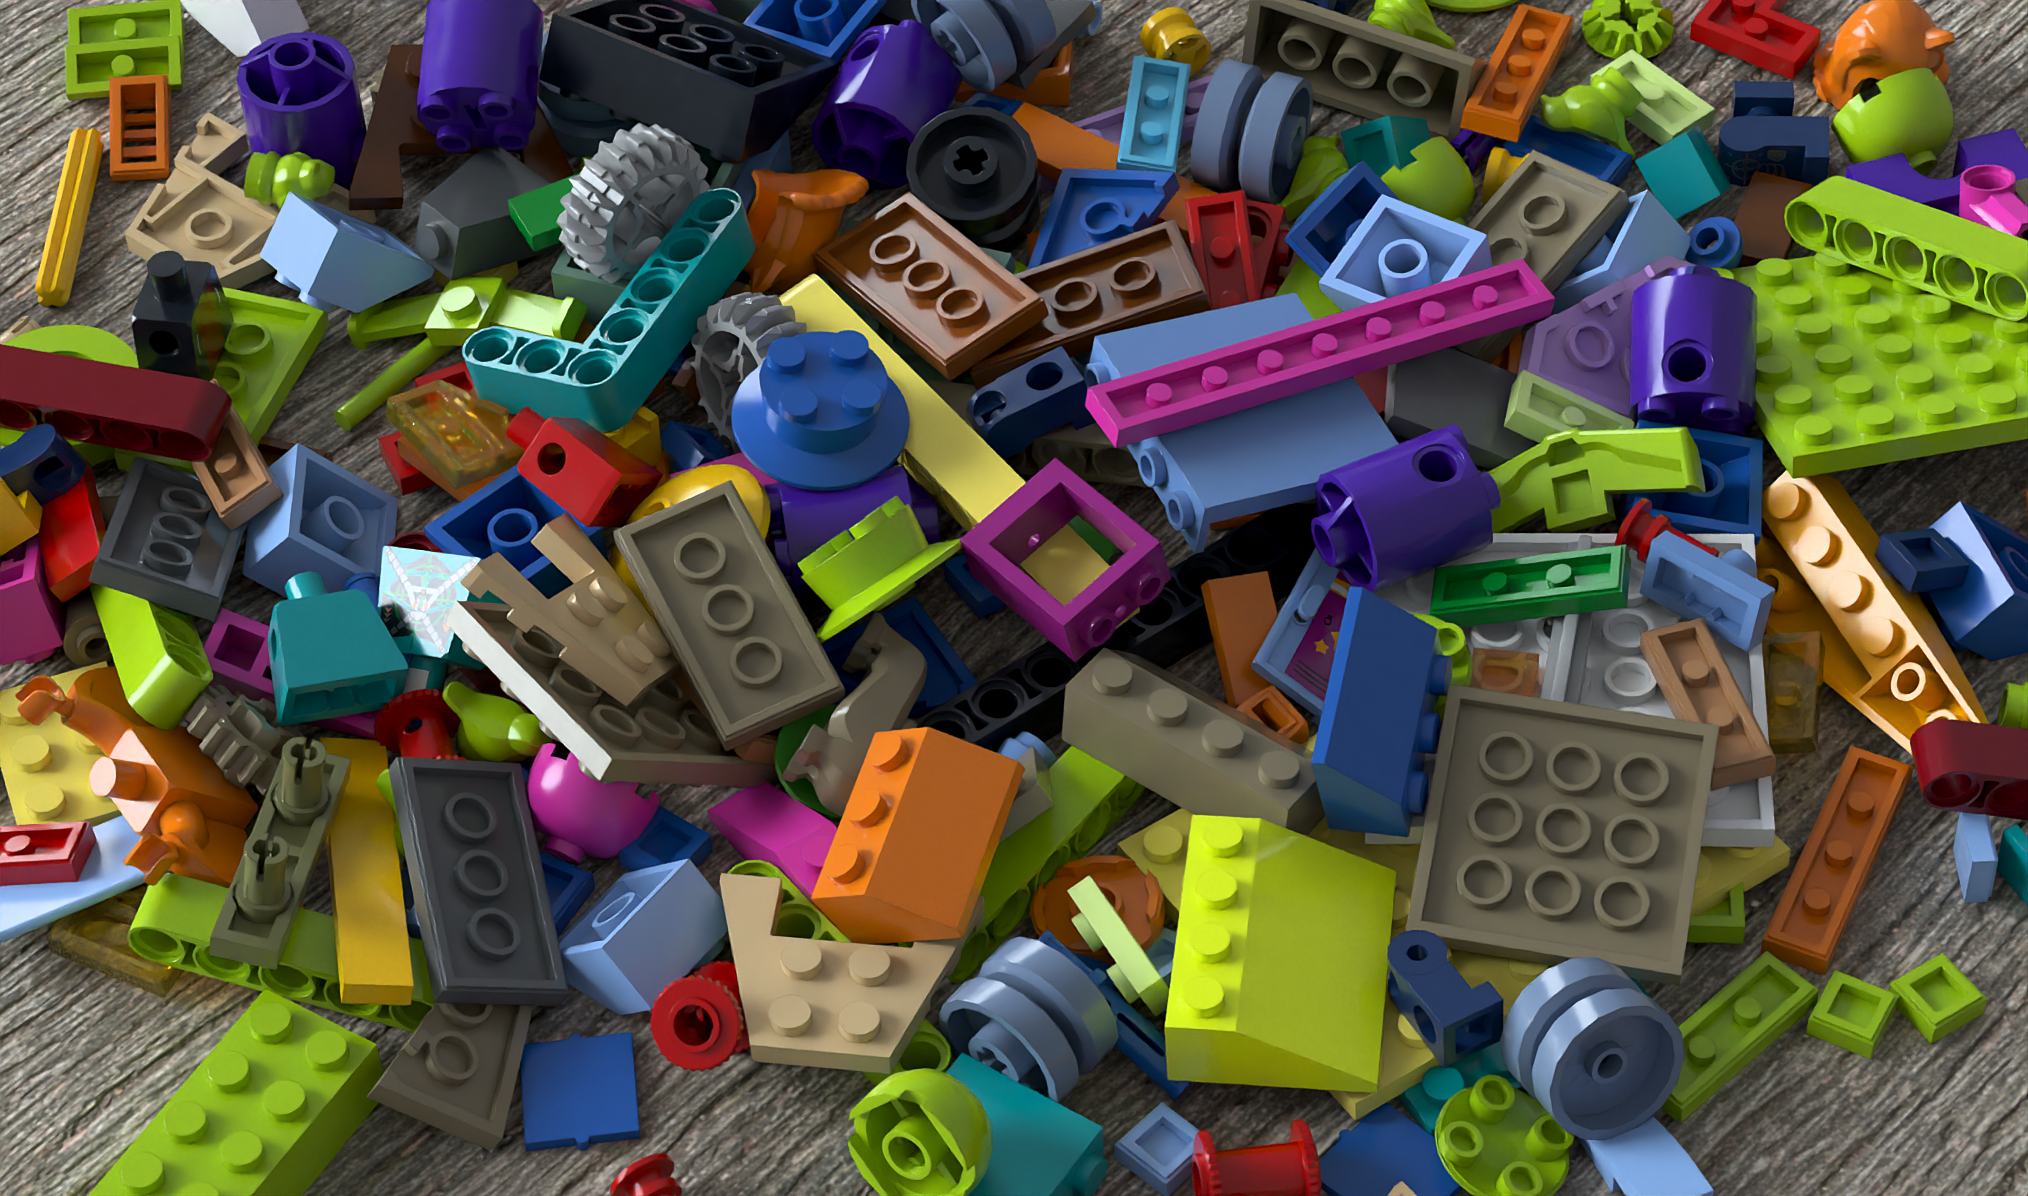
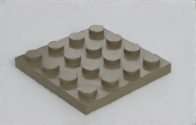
M456 600L444 623L463 641V650L473 659L488 666L501 680L500 686L502 690L511 698L524 703L540 720L539 727L552 739L563 743L580 760L578 766L589 778L607 785L614 782H641L649 786H657L659 783L686 784L696 788L702 787V785H728L736 789H743L745 786L758 787L764 782H768L774 787L777 785L779 777L775 765L742 760L733 749L725 751L712 724L671 677H668L626 707L559 658V654L565 646L537 626L525 633L507 619V614L512 610V607L508 604Z
M1450 684L1405 932L1425 930L1434 933L1450 949L1554 966L1572 958L1598 957L1618 966L1630 978L1680 986L1719 725Z

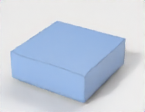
M1960 812L1953 852L1964 903L1988 902L1992 894L1998 864L1989 816L1986 814Z
M1161 1102L1114 1144L1115 1159L1161 1195L1169 1196L1192 1175L1194 1138L1200 1130Z

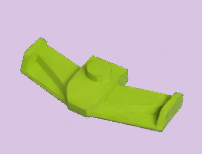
M466 276L450 281L443 292L382 301L359 313L353 312L347 323V332L354 346L360 350L367 349L371 341L424 332L427 333L432 346H463L473 333L493 326L507 327L573 342L588 311V306L573 297L567 296L565 300L508 288L503 277Z
M1576 427L1545 436L1540 444L1488 472L1497 485L1501 499L1500 507L1491 511L1493 533H1508L1543 513L1546 516L1547 528L1552 533H1570L1616 520L1612 494L1704 493L1706 491L1699 451L1687 427L1582 431Z

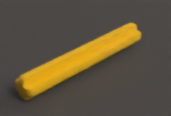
M77 128L70 136L35 285V292L38 294L37 300L45 307L50 305L62 307L67 304L70 298L104 144L101 141V133L95 128L89 130Z

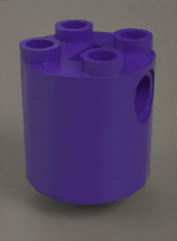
M431 0L427 5L417 98V115L421 124L429 132L436 135V145L439 148L449 152L460 153L469 150L471 146H499L508 150H519L529 144V134L535 127L544 31L543 12L533 0Z
M904 20L898 26L892 24L881 25L865 30L857 35L811 126L812 143L821 160L831 169L857 173L868 181L869 188L885 190L904 186L908 183L906 175L908 148L924 125L940 113L949 110L962 82V74L955 67L950 55L931 38L929 30L917 21Z
M314 32L284 34L270 38L251 49L239 64L236 80L252 154L254 152L267 154L269 151H274L283 157L296 152L304 153L312 159H319L334 166V183L350 191L349 184L353 181L367 130L355 64L349 50L336 39Z
M1684 266L1674 269L1670 276L1645 282L1634 290L1631 304L1629 417L1636 425L1638 420L1641 419L1745 437V427L1753 423L1756 413L1757 296L1751 287L1733 279L1720 277L1718 271L1709 267Z
M1452 424L1320 474L1316 483V505L1319 517L1312 520L1311 531L1315 546L1328 566L1340 570L1352 586L1363 587L1374 593L1482 550L1492 544L1491 511L1500 507L1501 499L1494 479L1488 472H1478L1469 455L1468 444L1463 432L1457 425Z
M903 464L890 466L878 477L842 490H806L781 482L765 485L770 501L769 531L772 538L773 553L775 552L776 563L795 598L800 599L801 606L824 602L801 578L804 573L797 563L844 530H847L854 540L855 538L849 529L897 495L904 505L910 504L928 544L941 542L934 498H930L906 475ZM925 575L915 581L916 586L911 590L921 589V582Z

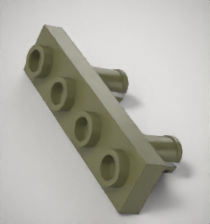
M305 737L292 738L285 743L278 768L252 833L244 844L243 856L210 936L209 955L277 970L350 779L352 759L327 754L325 746L314 739L310 749H306Z

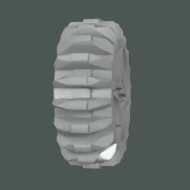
M638 123L632 128L631 132L619 129L613 142L610 144L601 141L598 153L592 159L583 158L585 167L578 176L569 178L573 188L570 193L560 199L566 210L559 215L556 221L563 229L559 240L566 246L567 253L574 258L573 261L587 273L591 272L597 278L604 279L610 284L618 281L620 278L632 281L689 204L698 195L710 188L704 180L708 168L701 162V155L693 150L694 146L680 135L677 136L670 129H664L657 124L649 128Z
M762 292L737 294L719 300L718 304L709 306L707 314L697 318L699 332L691 338L696 355L690 357L689 362L695 368L696 386L701 397L698 406L705 407L709 415L708 427L718 428L720 442L723 445H732V449L736 454L742 451L735 440L731 418L733 401L740 385L751 372L762 365L772 341L781 337H793L807 331L806 323L795 322V311L792 306H782L777 295L765 296Z

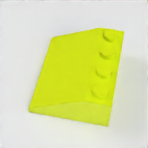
M1192 815L1165 1020L1167 1080L1377 1093L1389 967L1387 951L1392 936L1397 871L1260 818Z

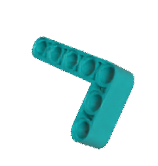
M715 188L698 195L679 217L584 344L497 326L484 328L473 333L465 341L462 347V355L481 403L490 409L517 414L524 407H530L546 420L549 417L579 418L604 433L614 431L626 425L698 330L697 318L706 315L708 307L718 303L753 256L756 249L755 241L741 196L729 188Z

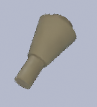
M89 587L69 599L66 609L63 649L66 656L72 662L81 666H89L103 661L108 663L113 660Z

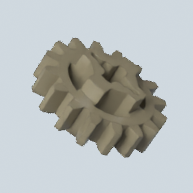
M220 684L216 689L208 685L184 715V719L191 723L187 728L188 732L203 740L199 745L202 753L213 759L223 771V777L240 788H243L245 785H254L264 796L267 795L278 768L283 746L292 738L303 737V734L291 725L280 727L277 719L276 705L263 697L260 701L250 700L239 690L233 695L226 687Z

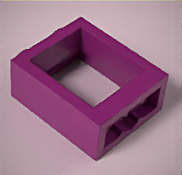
M1056 458L960 539L972 576L1074 662H1077L1091 648L1105 643L1122 621L1141 605L1152 602L1160 594L1164 585L1171 580L1161 542ZM1078 515L1125 554L1064 606L1017 568V566Z

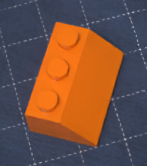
M930 727L875 732L810 899L852 943L884 944L964 938L1025 768L1017 760Z

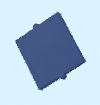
M632 1032L583 1038L579 1033H572L565 1040L524 1044L520 1071L526 1151L577 1146L579 1150L584 1151L589 1149L590 1144L641 1138Z
M1387 1102L1371 1111L1351 1131L1347 1129L1340 1131L1339 1142L1319 1160L1321 1189L1330 1196H1387L1392 1188L1401 1181L1417 1196H1457L1463 1190L1444 1167L1437 1151L1435 1137Z

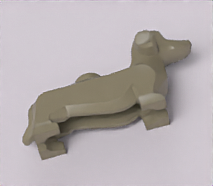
M876 611L864 632L861 633L842 666V669L851 674L858 670H865L866 674L862 678L861 684L836 707L823 729L815 724L812 725L780 778L794 782L806 777L813 785L820 803L827 810L841 817L844 814L875 732L913 729L917 727L918 723L908 718V715L925 684L928 674L927 662L923 654L911 642L904 639L895 629L891 628L885 622L883 615Z

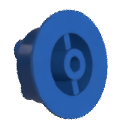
M843 330L838 333L818 331L802 333L793 337H781L770 343L767 356L762 365L746 377L735 395L731 423L733 434L740 450L761 472L789 486L814 491H833L848 489L870 481L885 472L897 460L908 438L909 412L900 389L887 375L882 361L869 348L868 340L863 334L854 330Z

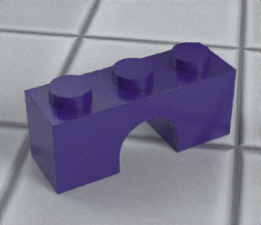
M2010 128L1958 140L1953 175L1949 179H1932L1919 174L1911 167L1903 153L1847 166L1846 178L1959 217L1960 177L1966 169L1979 165H1998L2011 170L2016 176V181L2028 178V150L2015 129Z

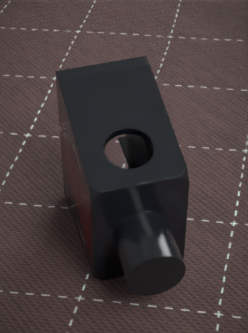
M175 251L158 252L147 262L148 275L132 313L131 324L138 367L211 381L234 322L215 266L208 262L184 260L182 255Z

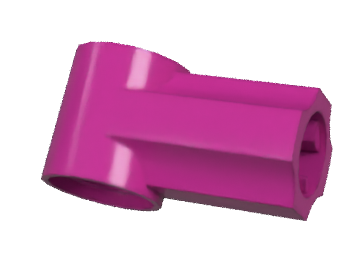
M1979 165L1966 169L1960 177L1959 217L2028 240V205L2015 194L2016 176L2014 173L1998 165Z

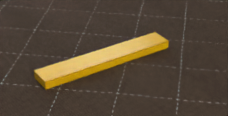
M320 737V742L325 746L327 754L352 759L350 779L326 839L341 1003L411 1005L414 984L396 838L394 837L395 819L393 807L376 786V780L385 769H389L386 746H380L377 740Z

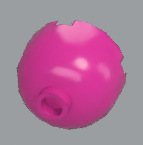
M546 743L542 745L530 768L525 788L534 828L548 838L544 849L551 855L578 866L581 864L584 856L600 860L618 856L619 850L635 841L649 825L662 803L660 796L653 791L646 802L642 797L635 794L640 782H614L610 785L599 783L589 778L580 770L578 766L580 760L571 751L567 759L564 760L552 756L556 744Z

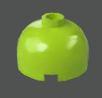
M1928 68L1909 69L1877 82L1882 93L1874 96L1866 103H1864L1861 95L1858 94L1836 114L1831 128L1844 154L1852 164L1903 153L1911 167L1923 176L1936 168L1938 165L1936 158L1946 149L1954 132V111L1947 91L1937 75L1934 76L1932 70Z
M1443 136L1433 137L1410 151L1418 161L1408 164L1402 170L1394 165L1380 178L1402 202L1463 226L1468 225L1464 218L1474 203L1475 185L1468 166L1460 154Z
M922 1068L894 1073L880 1082L851 1110L849 1120L855 1118V1132L848 1138L850 1154L861 1175L880 1196H968L977 1187L987 1171L994 1141L991 1120L981 1101L964 1083L945 1072Z

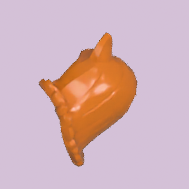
M1913 0L1870 1L1861 5L1845 21L1837 33L1835 42H1827L1824 45V49H1818L1814 55L1810 68L1813 72V84L1816 88V94L1822 102L1832 103L1836 110L1839 111L1852 98L1858 95L1862 82L1869 77L1883 80L1894 74L1917 68L1931 69L1934 76L1937 75L1942 84L1946 85L1949 78V66L1946 64L1944 49L1955 43V35L1950 31L1938 28L1931 15Z
M753 169L751 176L757 185L756 197L750 207L747 218L756 249L738 276L745 273L749 275V287L755 293L769 291L778 295L784 294L812 273L819 276L820 272L816 268L812 255L837 239L846 205L859 201L869 189V183L864 177L857 173L840 169H820L818 171L795 174L777 173L767 169Z

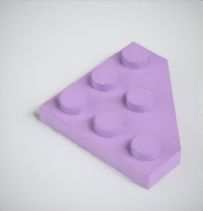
M1666 255L1623 280L1620 279L1584 298L1578 304L1537 323L1525 334L1518 376L1524 369L1631 419L1629 417L1633 292L1645 282L1670 276L1674 269L1697 265Z

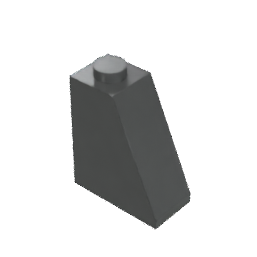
M499 146L483 147L422 200L414 252L450 280H454L561 249L562 242L533 252L509 213L508 199L551 183Z

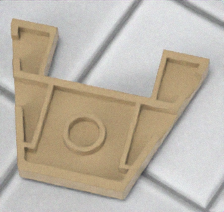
M207 112L196 125L198 135L190 146H182L174 158L175 170L165 184L158 183L125 232L128 250L146 261L158 252L175 251L181 254L184 260L208 262L215 266L222 287L236 290L277 271L259 255L280 211L270 205H259L258 200L245 198L244 190L218 176L245 154L249 147L245 132ZM336 183L333 184L331 191L327 195L314 200L374 224L377 222L375 210L349 211V191Z
M567 513L548 522L532 539L531 543L574 583L570 587L547 599L499 552L475 564L460 582L479 599L489 590L511 606L512 610L507 614V619L525 633L538 626L565 647L560 652L559 658L626 707L670 677L680 665L659 624L656 623L578 524Z
M721 873V897L737 973L752 1061L891 1074L929 1012L931 997L944 976H950L960 961L961 948L972 931L977 933L983 923L985 916L984 896L978 897L964 938L914 941L912 948L775 936L783 900L782 878Z

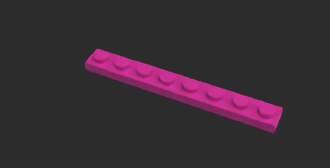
M1518 259L1088 387L1085 407L1114 447L1119 448L1550 317L1555 297L1523 259Z

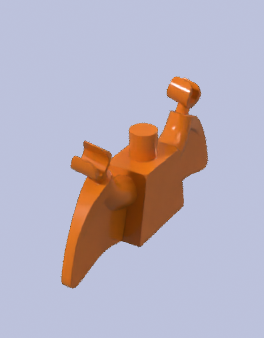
M116 666L96 668L81 674L75 680L66 696L61 687L50 676L44 674L32 678L15 694L16 698L21 701L18 705V712L28 722L38 726L55 711L61 715V723L89 739L108 756L97 759L90 770L89 782L91 790L96 796L109 797L113 800L134 832L142 837L123 860L126 866L132 865L146 875L143 881L150 886H156L165 873L170 870L177 875L230 888L244 853V844L248 839L244 829L259 807L245 787L240 788L224 778L223 771L213 759L202 753L199 745L203 740L190 734L187 730L188 727H176L172 731L164 730L154 726L137 714L126 699Z

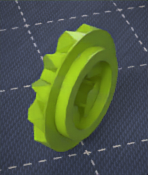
M1594 0L1591 9L1585 10L1583 13L1582 33L1586 42L1595 51L1604 56L1617 59L1633 49L1647 59L1661 53L1671 43L1674 35L1673 11L1662 8L1660 0ZM1619 19H1629L1632 24H1638L1637 31L1634 32L1632 26H1628L1627 22Z

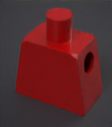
M524 407L512 419L506 431V438L526 451L517 465V471L588 527H623L634 510L653 492L663 476L661 472L579 418L549 417L546 420L530 407Z

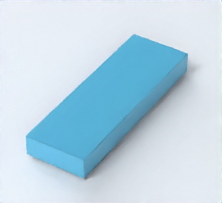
M1134 56L1116 170L1176 173L1191 65Z

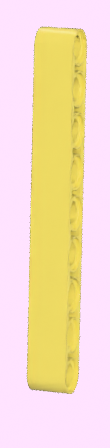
M812 273L778 297L782 306L793 307L795 322L806 323V333L818 331L838 333L843 330H854L867 338L869 348L882 361L887 375L900 389L908 407V438L897 461L904 465L905 470L967 533L1026 483L818 275ZM1068 524L1017 566V568L1064 606L1111 567ZM1137 608L1131 615H1129L1124 621H1122L1116 627V629L1120 627L1122 624H1124L1126 621H1128L1130 618H1132L1134 615H1136L1138 612H1140V608Z

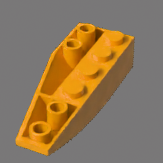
M1786 470L1762 493L1761 538L1758 545L1755 546L1757 579L1775 589L1765 628L1766 633L1911 754L1909 742L1912 734L1928 722L1939 719H1954L1989 724L1954 653L1916 592L1910 593L1901 586L1892 573L1874 556L1880 538L1841 482L1827 474L1792 479Z

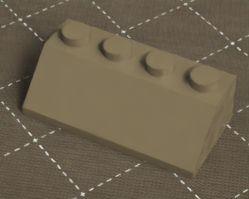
M1250 0L1242 63L1260 67L1264 82L1278 71L1310 80L1313 88V100L1371 120L1388 115L1427 119L1430 138L1443 136L1449 142L1463 130V128H1460L1463 109L1487 66V61L1302 0Z
M1104 647L1066 685L1061 739L1194 815L1260 818L1305 836L1325 817L1311 765L1313 755L1311 750L1141 656Z

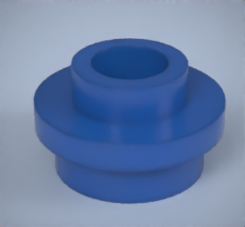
M1719 216L1707 218L1695 225L1688 234L1691 239L1685 258L1689 263L1697 266L1730 270L1734 269L1742 259L1743 235L1736 224L1728 218ZM1718 239L1717 243L1713 247L1707 249V247L1713 241Z

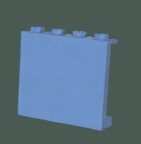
M1294 292L1098 335L1094 338L1090 363L1084 369V380L1087 388L1307 323L1314 319ZM1352 376L1126 446L1138 463L1142 480L1147 486L1153 487L1164 504L1171 526L1175 530L1181 531L1196 554L1204 551L1210 523L1316 498V483L1320 474L1399 443Z

